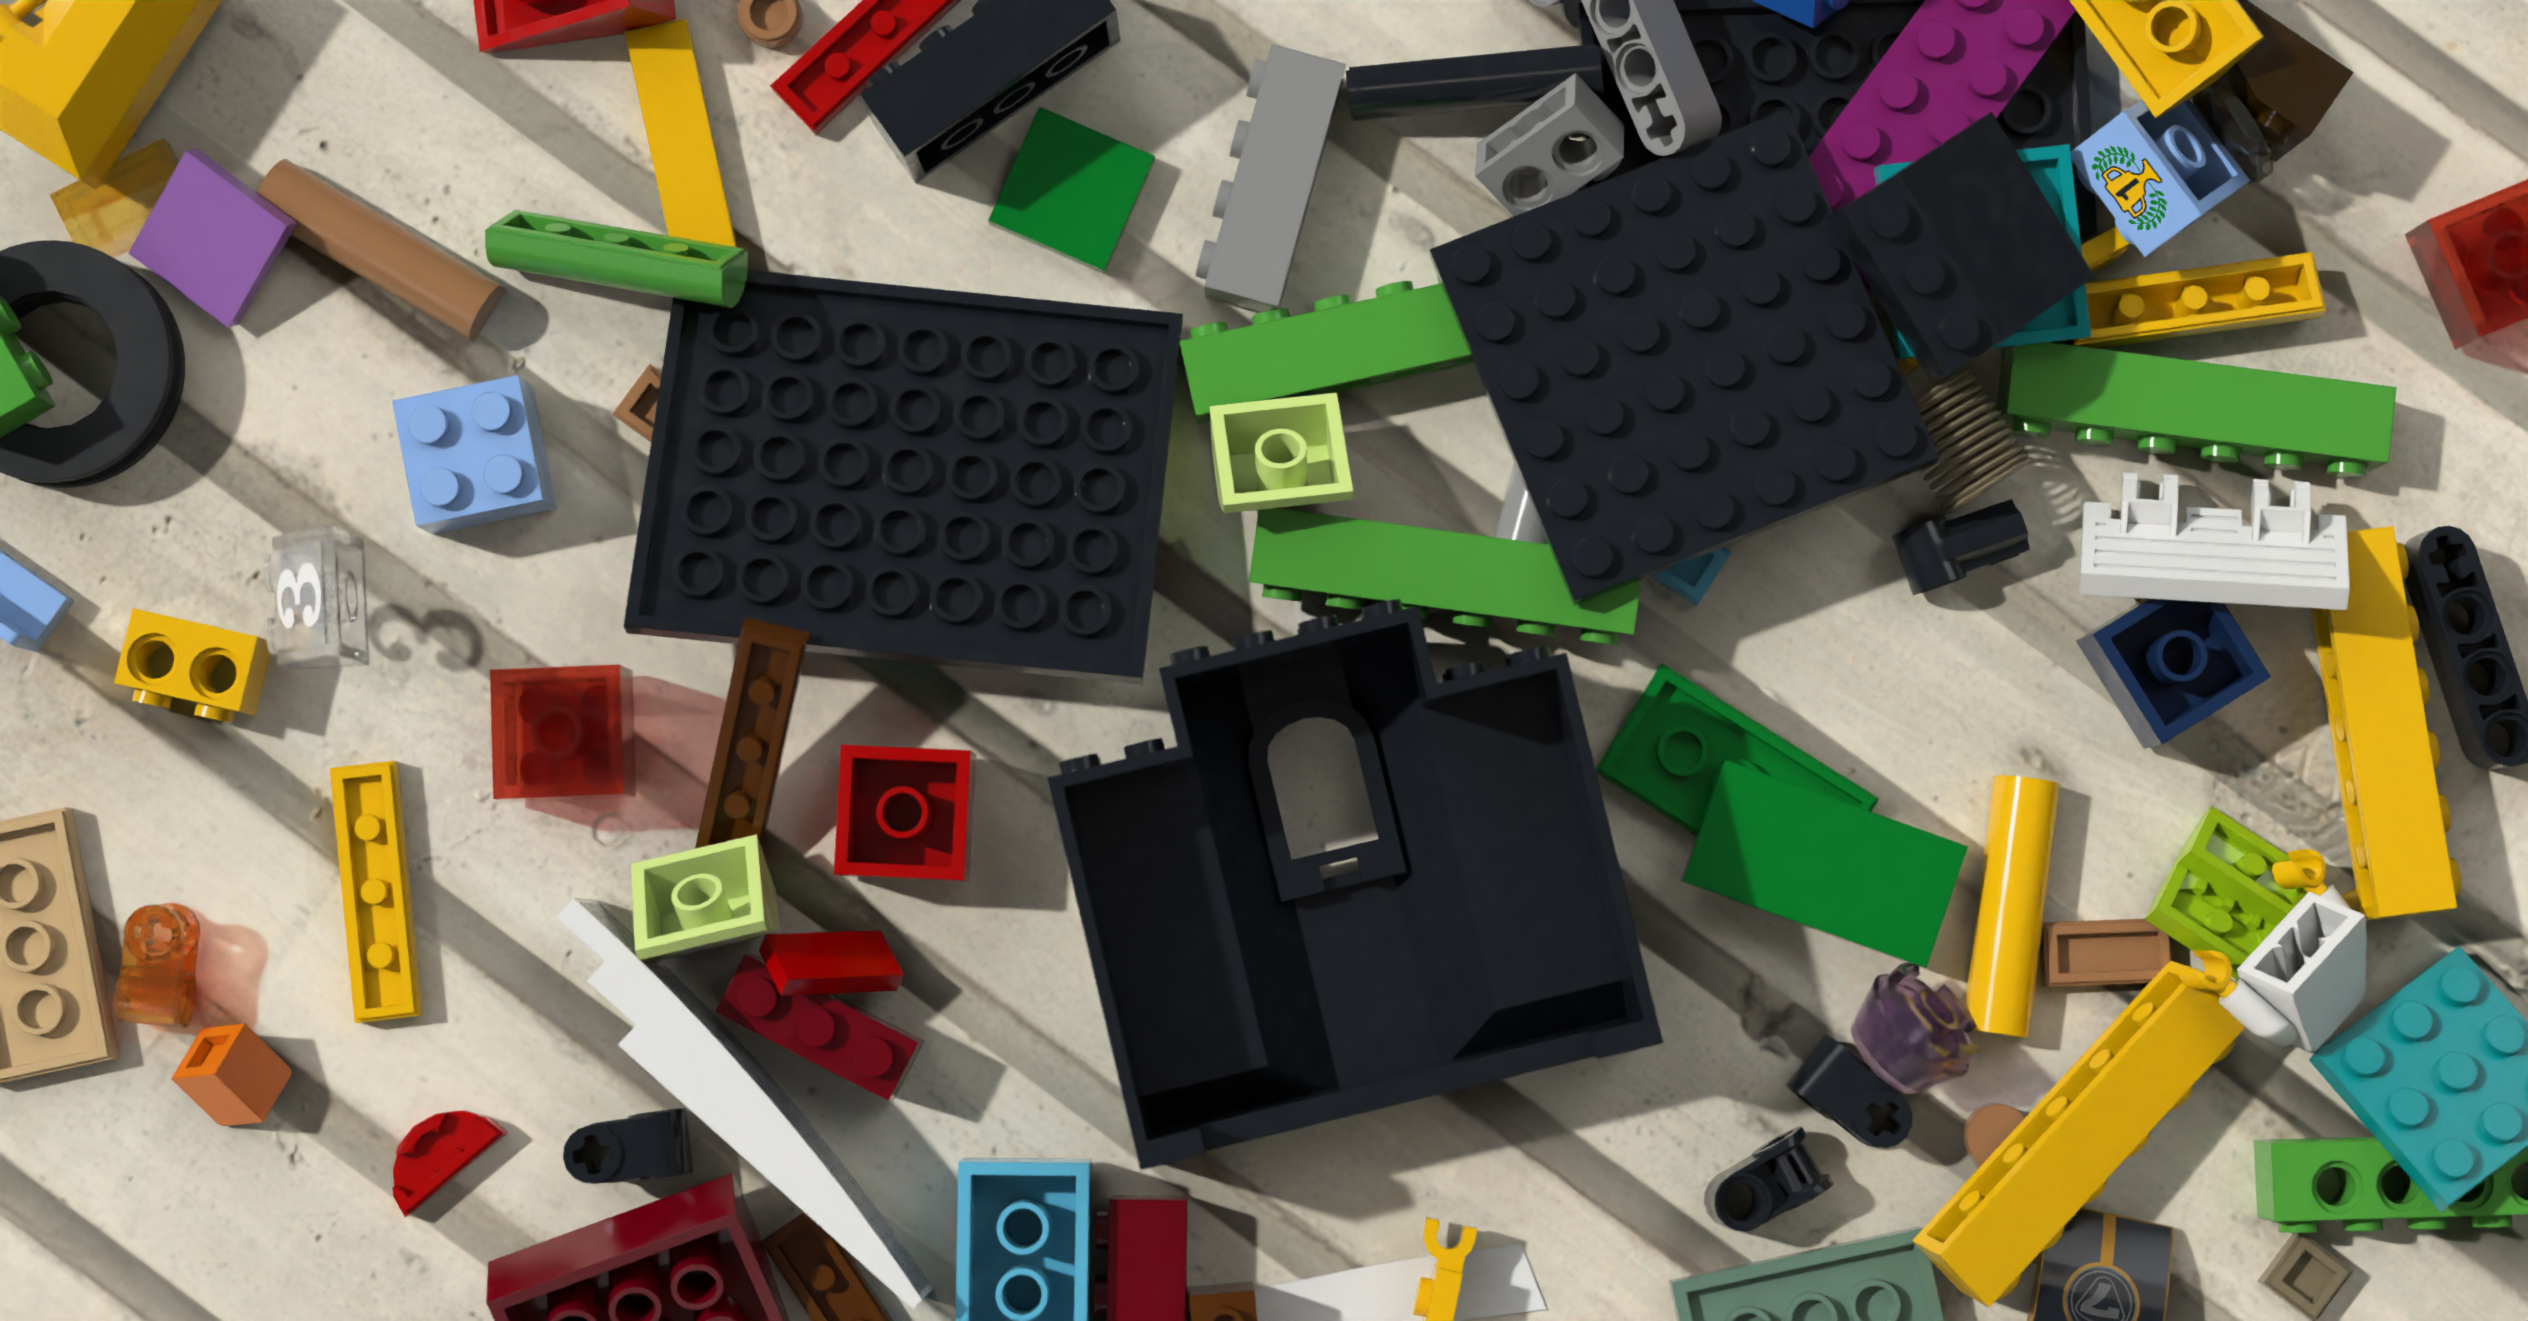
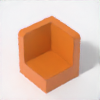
M242 1023L202 1028L171 1080L217 1124L230 1126L264 1122L288 1082L292 1071L251 1028Z

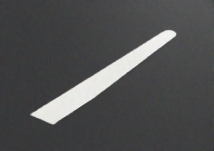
M1521 1244L1471 1250L1465 1257L1462 1270L1463 1277L1453 1321L1547 1309ZM1433 1255L1400 1259L1254 1289L1257 1321H1422V1316L1412 1314L1420 1276L1432 1277L1434 1264H1436L1437 1259ZM1186 1303V1321H1191L1190 1303Z

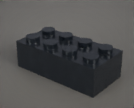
M979 0L971 10L974 14L971 18L955 29H952L950 25H945L932 32L920 43L919 49L922 52L901 66L897 61H894L876 71L866 82L869 88L862 92L860 96L872 123L911 178L917 183L1120 42L1117 11L1111 1Z

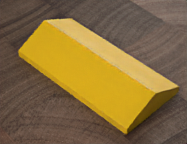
M2069 0L2155 118H2160L2218 80L2265 38L2237 0Z

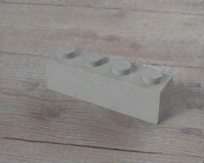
M1275 44L1271 46L1267 62L1255 61L1246 96L1257 100L1251 121L1247 122L1239 119L1230 150V157L1240 159L1233 182L1222 180L1213 210V217L1223 219L1217 242L1205 240L1197 266L1196 277L1206 279L1204 285L1205 298L1260 313L1281 307L1343 85L1346 64Z

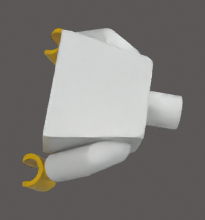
M2302 849L2289 851L2288 856L2291 861L2274 863L2272 873L2277 884L2283 889L2304 888L2307 894L2237 969L2239 979L2235 982L2231 979L2232 966L2229 958L2222 952L2211 950H2193V953L2204 963V974L2194 968L2184 967L2179 968L2178 974L2182 983L2188 988L2215 990L2221 995L2219 1004L2256 1036L2276 1046L2282 1047L2292 1044L2306 1052L2315 1053L2335 1038V1030L2364 997L2366 992V942L2368 937L2365 915L2352 910L2333 884L2327 887L2323 882L2326 874V864L2323 856L2317 851Z

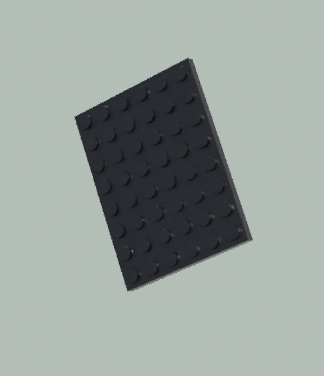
M752 270L747 271L743 294L739 302L732 308L673 298L623 625L626 632L629 634L738 644L742 625L746 617L810 633L806 649L808 652L1143 685L1183 314Z

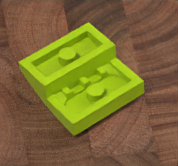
M2211 806L2204 813L2173 863L2144 920L2192 951L2211 950L2222 952L2231 962V976L2238 980L2237 969L2304 898L2307 892L2304 888L2283 889L2275 881L2272 867L2276 862L2291 861L2287 854Z

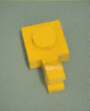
M1425 1218L1423 1241L1427 1250L1437 1260L1436 1264H1434L1432 1277L1420 1276L1412 1314L1422 1316V1321L1454 1320L1463 1277V1265L1465 1257L1474 1246L1478 1230L1476 1227L1463 1225L1459 1243L1453 1247H1444L1437 1240L1439 1219Z

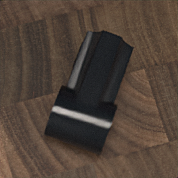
M2012 499L1948 521L1946 517L1937 518L1892 535L1913 596L1967 577L1966 572L1986 565H1994L2030 550L2026 524L2021 512L2017 509Z

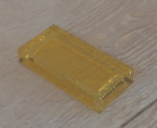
M161 138L116 161L97 190L78 180L50 194V197L72 241L95 249L145 224L179 161L170 143Z

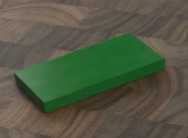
M1663 663L1658 666L1595 768L1597 775L1695 836L1723 760L1739 764L1870 812L1879 800L1878 797Z
M1723 760L1680 881L1915 966L1927 968L1968 846L1739 764Z

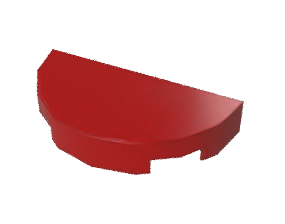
M468 1110L437 1113L413 1126L397 1147L395 1153L397 1157L393 1167V1196L404 1217L412 1215L509 1132L489 1116Z

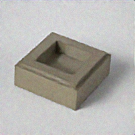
M2293 1233L2258 1279V1282L2309 1321H2317L2353 1270L2305 1233Z

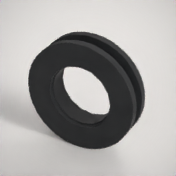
M41 240L22 243L1 250L0 296L10 305L18 320L42 305L69 302L88 307L102 317L115 339L118 365L111 390L93 413L72 425L43 428L26 423L0 438V472L26 483L53 488L88 486L119 475L139 462L156 446L170 426L178 409L185 380V354L182 337L174 315L162 296L145 278L115 258L92 247L67 241Z

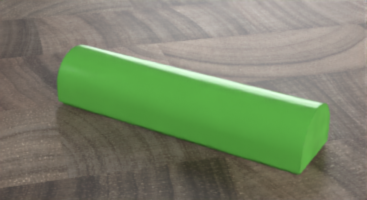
M520 210L512 211L485 230V247L488 261L492 266L729 308L734 307L739 302L747 279L748 251H745L744 248Z

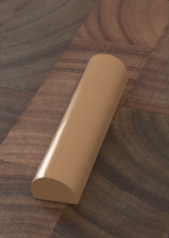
M287 159L279 161L272 167L257 190L259 195L297 222L291 236L472 342H475L506 291V288Z

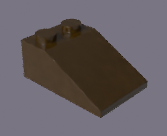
M2237 0L2265 38L2218 80L2204 88L2203 92L2223 127L2236 135L2234 140L2242 150L2256 158H2270L2276 162L2312 134L2354 72L2248 0Z

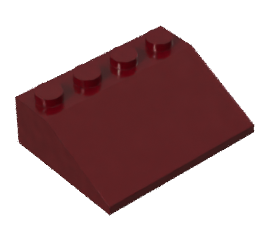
M733 1173L488 1262L486 1304L495 1321H790L765 1249L760 1242L761 1238Z

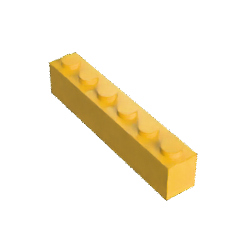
M2394 526L2348 531L2350 591L2347 610L2310 609L2360 913L2365 915L2366 921L2439 913L2457 908L2455 896H2459L2461 893V874L2456 860L2449 858L2445 832L2450 830L2451 814L2446 797L2443 794H2438L2434 769H2437L2440 764V748L2435 733L2427 729L2424 706L2429 702V682L2424 669L2417 668L2413 643H2416L2419 637V622L2414 607L2406 603L2403 580L2407 579L2409 570L2407 552L2401 542L2396 543Z
M2170 961L1912 1240L1960 1292L1989 1308L1996 1300L2011 1293L2018 1285L2024 1269L2040 1252L2048 1250L2057 1243L2064 1232V1226L2083 1205L2095 1200L2104 1191L2107 1179L2127 1157L2138 1153L2147 1144L2151 1130L2170 1110L2176 1109L2189 1098L2193 1091V1084L2212 1064L2219 1062L2232 1051L2236 1043L2235 1038L2245 1027L2219 1004L2221 995L2215 990L2188 988L2182 983L2178 974L2179 968L2192 967Z

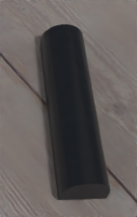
M1597 44L1349 67V70H1346L1348 101L1353 121L1532 105L1575 73L1599 98H1606L1604 52Z

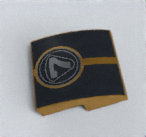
M2081 1207L2064 1226V1232L2057 1243L2048 1250L2040 1252L2032 1261V1263L2037 1264L2027 1321H2164L2171 1271L2173 1227Z

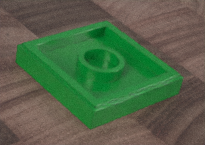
M1039 107L988 222L991 226L1105 274L1154 165L1155 156Z

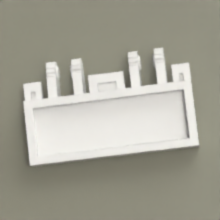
M2123 472L2120 519H2111V503L2084 501L2079 595L2347 610L2350 583L2346 515L2318 514L2317 530H2310V482L2294 481V488L2290 491L2289 507L2270 506L2271 489L2269 488V480L2253 479L2251 526H2242V510L2186 507L2185 523L2177 522L2178 475L2164 474L2163 481L2159 485V500L2139 499L2140 482L2138 480V473Z

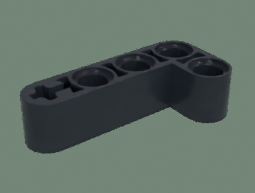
M2453 526L2437 527L2410 538L2404 545L2409 565L2405 583L2417 613L2418 622L2461 749L2468 761L2476 767L2486 770L2528 763V699L2476 547L2468 534ZM2443 550L2446 555V562L2432 565L2429 560V553ZM2456 581L2457 589L2439 593L2437 586ZM2453 602L2461 605L2468 614L2469 624L2464 634L2457 633L2448 622L2447 613L2449 606ZM2473 663L2480 664L2488 673L2489 686L2484 695L2475 692L2469 684L2468 673ZM2495 723L2505 728L2509 735L2510 744L2504 756L2498 755L2489 744L2490 729Z

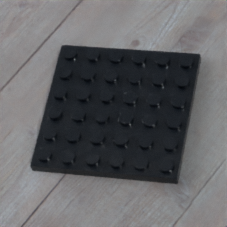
M1788 109L1429 249L1435 271L1547 543L1550 546L1573 606L1934 465L1939 459L1856 265L1826 218L1833 212Z

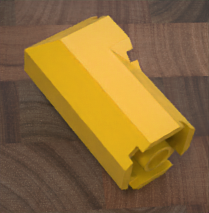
M48 0L45 6L34 12L36 16L43 20L42 22L31 27L21 21L10 28L0 43V130L94 190H97L222 0Z

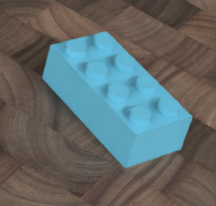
M964 1157L958 1161L956 1321H1090L1093 1159Z

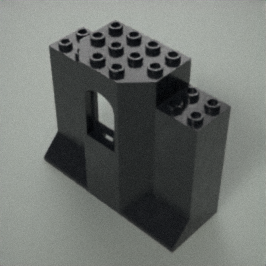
M1400 599L1385 601L1362 608L1361 620L1339 625L1336 615H1328L1299 623L1298 635L1274 640L1272 630H1266L1235 638V650L1210 656L1208 645L1172 653L1169 655L1172 665L1159 668L1177 742L1176 747L1165 749L1162 738H1157L1123 747L1126 759L1102 764L1098 754H1090L1059 762L1061 774L1047 778L1140 1170L1206 1155V1152L1209 1150L1591 1057L1601 1059L1663 1043L1567 653L1550 656L1548 645L1529 648L1509 654L1510 658L1505 659L1506 667L1486 672L1484 661H1476L1446 669V673L1442 675L1443 682L1437 683L1418 606L1403 610ZM1310 718L1335 720L1347 727L1355 741L1378 839L1291 860L1267 761L1268 746L1275 735L1289 724ZM1357 858L1358 871L1322 879L1320 866Z

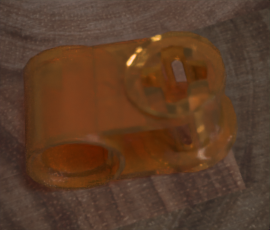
M176 902L146 905L135 910L127 919L124 928L121 970L116 984L114 999L117 1021L175 1028H186L189 1025L196 1002L197 986L195 973L201 933L200 922L195 913L187 906ZM161 923L162 927L171 929L172 937L170 941H164L162 937L154 936L153 928L155 924Z

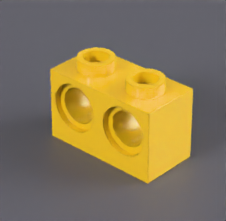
M132 608L114 683L135 688L132 701L171 709L173 698L176 697L197 702L194 715L233 724L236 711L256 716L274 642L254 635ZM168 645L174 655L173 666L165 676L156 678L150 667L151 657L159 647ZM231 659L236 667L235 682L228 690L219 693L212 682L214 668L221 661Z

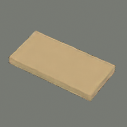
M64 807L0 821V1084L120 1058L73 809Z

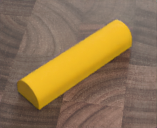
M2313 252L2085 283L2091 337L2062 342L2067 345L2101 349L2321 318L2326 312Z
M1993 776L1962 1029L2029 1038L2060 783L2020 776Z

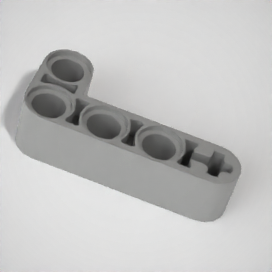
M1575 0L1528 1L1535 6L1546 7ZM1581 0L1645 147L1656 155L1667 156L1717 137L1722 122L1720 108L1674 0Z

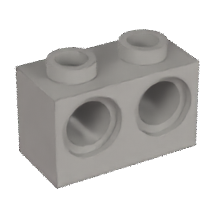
M1575 73L1477 143L1475 177L1513 216L1519 215L1570 195L1591 180L1597 182L1608 177L1618 167L1621 159L1624 158V124ZM1581 133L1590 136V138L1583 141H1575L1567 136ZM1523 169H1534L1539 171L1540 173L1537 175L1527 176L1519 173L1518 171Z

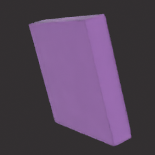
M195 148L186 150L128 254L229 328L239 325L297 222L199 149Z

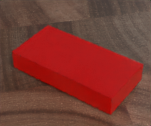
M881 930L765 934L759 949V953L781 996L897 991L904 976Z

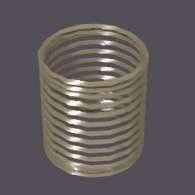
M1972 367L1965 368L1914 400L1923 422L1939 414L1925 424L1928 432L1941 425L1929 434L1932 442L1945 435L1933 443L1936 452L1944 448L1937 453L1939 456L1937 463L1951 456L1925 474L1923 480L1929 481L1950 469L1929 485V489L1934 490L1957 477L1935 493L1934 498L1939 499L1959 488L1941 502L1940 507L1946 509L1945 514H1951L2032 461V457H2028L2029 452L2024 451L2025 446L2019 445L2006 452L2018 442L2019 437L2014 436L2002 442L2012 434L2013 428H2006L1998 432L2007 424L2006 419H2001L1991 424L2001 416L2002 411L1996 410L1987 414L1995 407L1996 402L1991 401L1982 405L1989 399L1990 393L1978 395L1984 389L1983 384L1971 387L1978 381L1979 377L1977 373H1973ZM1934 465L1918 470L1917 472H1923Z

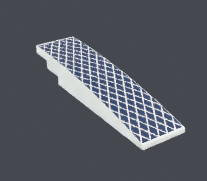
M573 898L556 918L604 960L587 982L635 1024L633 1029L618 1045L914 1310L933 1290L932 1285L877 1207L813 1125L741 1042L661 960L656 962L638 960L635 952L634 934L597 900Z

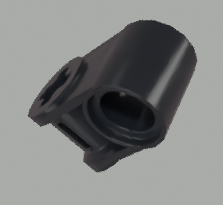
M1826 1034L1786 1084L1795 1095L1828 1120H1833L1859 1142L1867 1146L1889 1148L1898 1145L1908 1136L1912 1128L1913 1115L1907 1101L1874 1075L1871 1069L1856 1055ZM1888 1103L1892 1108L1887 1116L1889 1121L1894 1124L1890 1132L1876 1130L1871 1134L1867 1129L1872 1122L1871 1117L1865 1113L1869 1105L1883 1107Z
M686 1108L629 1115L626 1119L596 1122L577 1129L569 1136L564 1146L563 1160L566 1170L573 1178L590 1184L634 1178L636 1181L693 1173ZM592 1135L597 1136L600 1146H610L612 1156L601 1162V1170H596L593 1160L582 1159L581 1149L591 1145Z
M1802 1126L1793 1128L1756 1149L1751 1156L1716 1175L1709 1182L1704 1192V1205L1707 1214L1715 1223L1735 1231H1750L1785 1211L1807 1203L1834 1185L1829 1174H1821L1803 1140L1807 1135ZM1741 1182L1751 1192L1752 1206L1743 1217L1732 1219L1725 1212L1723 1197L1730 1186Z

